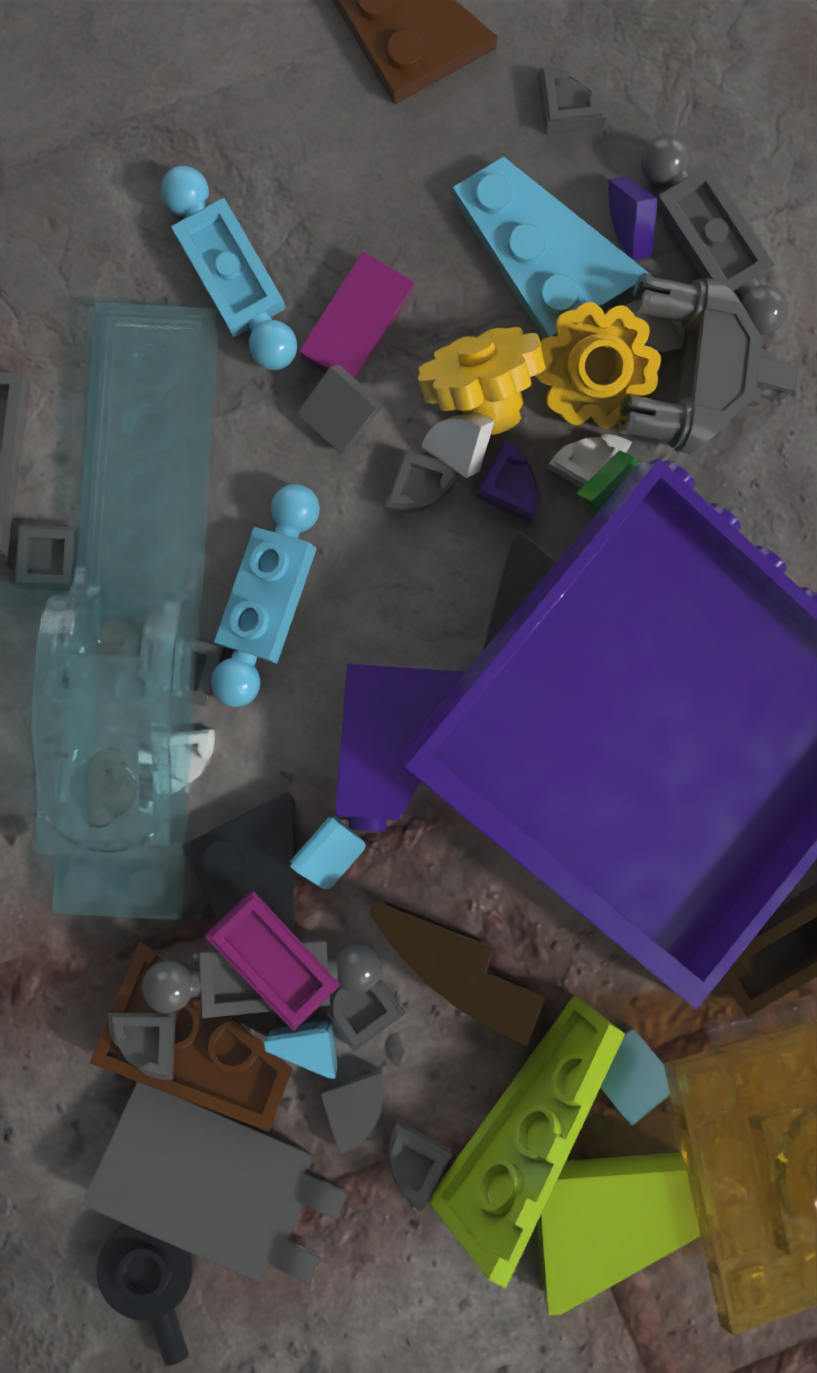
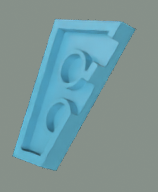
M505 157L500 158L453 187L452 199L543 339L557 336L555 322L560 314L575 310L586 302L596 303L602 310H605L633 293L641 274H650Z

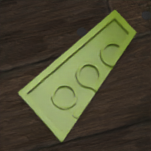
M575 994L434 1189L428 1200L429 1204L485 1277L505 1289L625 1036L624 1032Z

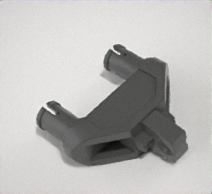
M647 273L640 275L633 297L641 298V301L634 300L632 302L633 313L681 321L682 326L685 328L677 403L675 404L638 397L636 394H626L621 403L619 415L628 417L627 420L620 419L618 421L619 433H630L667 440L669 446L674 448L676 452L691 454L716 435L746 406L760 404V398L781 400L788 393L793 394L796 391L798 367L765 358L766 350L761 349L762 337L738 297L725 283L703 277L694 280L691 284L654 277Z

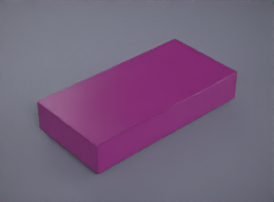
M363 251L299 350L300 358L324 373L327 372L330 366L339 364L357 380L414 291V281Z
M253 890L245 895L204 934L209 942L293 1031L340 986L336 979Z

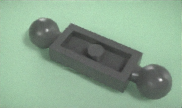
M661 135L654 138L646 145L642 153L641 167L645 177L650 182L668 187V190L658 195L656 210L701 278L706 277L719 280L737 294L760 335L776 331L787 317V300L779 289L770 285H762L759 281L770 273L775 266L774 262L711 166L708 165L690 176L687 171L690 155L686 144L680 138L673 135Z
M323 938L300 940L336 979L340 987L349 991V993L362 994L368 992L381 977L382 964L380 957L368 945L361 943L349 944L343 947L336 954L335 958H328L327 941ZM216 948L197 950L198 971L189 972L185 966L175 961H162L149 968L141 984L144 1001L151 1009L160 1013L176 1012L182 1009L189 1002L190 998L200 997L202 1018L274 1011ZM330 996L320 1006L330 1005Z

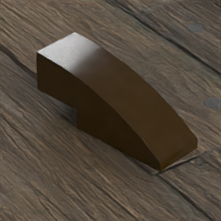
M817 883L776 910L722 977L721 980L747 1017L817 977Z
M375 897L370 910L371 917L391 946L421 979L453 1006L487 1028L525 1046L528 1045L545 1000V996L538 987L488 968L494 952V948L489 941Z

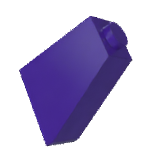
M347 663L335 816L349 817L348 829L386 832L387 820H400L420 781L394 759L466 672Z

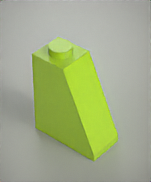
M681 1152L566 1160L537 1221L541 1287L549 1316L566 1313L700 1237L698 1213H706L708 1209L706 1185L702 1173L695 1172Z

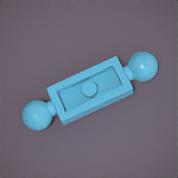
M178 166L169 170L161 182L160 193L162 201L172 213L186 217L184 220L171 226L232 337L234 338L250 329L252 333L249 338V351L253 360L259 366L268 370H279L288 366L293 361L297 352L296 336L289 326L271 318L286 309L284 300L225 198H222L207 206L209 187L206 179L198 170L189 166Z
M290 484L278 490L271 502V515L277 524L275 531L272 532L254 527L214 641V643L224 648L234 650L231 658L221 662L215 668L211 677L212 692L224 705L241 707L255 699L260 690V675L255 668L257 658L278 664L317 549L310 542L298 539L300 533L307 531L316 523L320 512L319 501L316 495L306 486Z

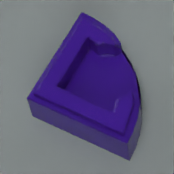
M628 176L609 179L608 197L610 214L621 247L632 260L651 257L657 209L656 197Z
M504 439L477 491L476 497L530 523L538 500L535 477L523 452L514 444Z

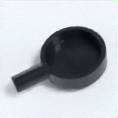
M121 1223L109 1236L98 1257L96 1275L100 1292L106 1302L119 1314L135 1320H150L165 1366L175 1365L189 1356L175 1308L186 1296L196 1269V1255Z

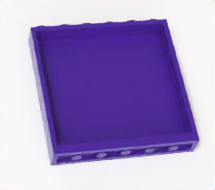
M658 458L636 465L394 760L670 990L697 1010L817 859V593L809 588L796 585L784 573L787 570V566L778 555L766 547L754 546L739 532L742 527L740 521L729 510L716 503L709 504L692 489L695 486V481L685 469L672 461L665 460L663 462Z

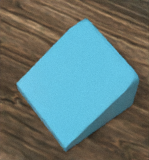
M330 816L290 861L292 863L290 867L319 887L329 889L333 887L364 851L366 844L336 816L333 818Z
M323 1019L303 1022L294 1031L288 1025L275 1026L269 1031L264 1041L266 1052L327 1078L335 1079L338 1064L332 1021Z
M631 1027L625 1032V1036L605 1076L601 1089L630 1125H634L677 1090L680 1084L637 1031Z

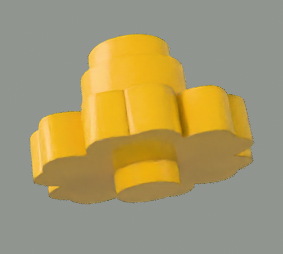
M586 302L575 310L560 314L555 322L557 336H550L540 341L546 368L543 372L535 375V378L542 384L550 386L545 398L547 407L560 414L567 423L572 425H580L591 418L592 422L604 429L611 428L618 424L620 419L627 420L628 416L619 415L620 406L626 394L631 393L636 394V396H643L652 393L657 387L658 375L656 372H658L661 356L652 347L644 346L650 333L649 325L643 319L635 317L633 312L626 306H615L604 314L603 310L596 303Z
M512 327L507 329H491L479 337L460 338L450 345L435 351V360L419 367L420 374L418 380L426 403H438L442 411L457 409L461 410L463 415L468 413L483 414L495 420L491 435L503 433L516 426L521 420L519 410L523 405V399L520 391L531 386L530 377L543 372L546 368L539 336L537 333L523 334L520 327Z

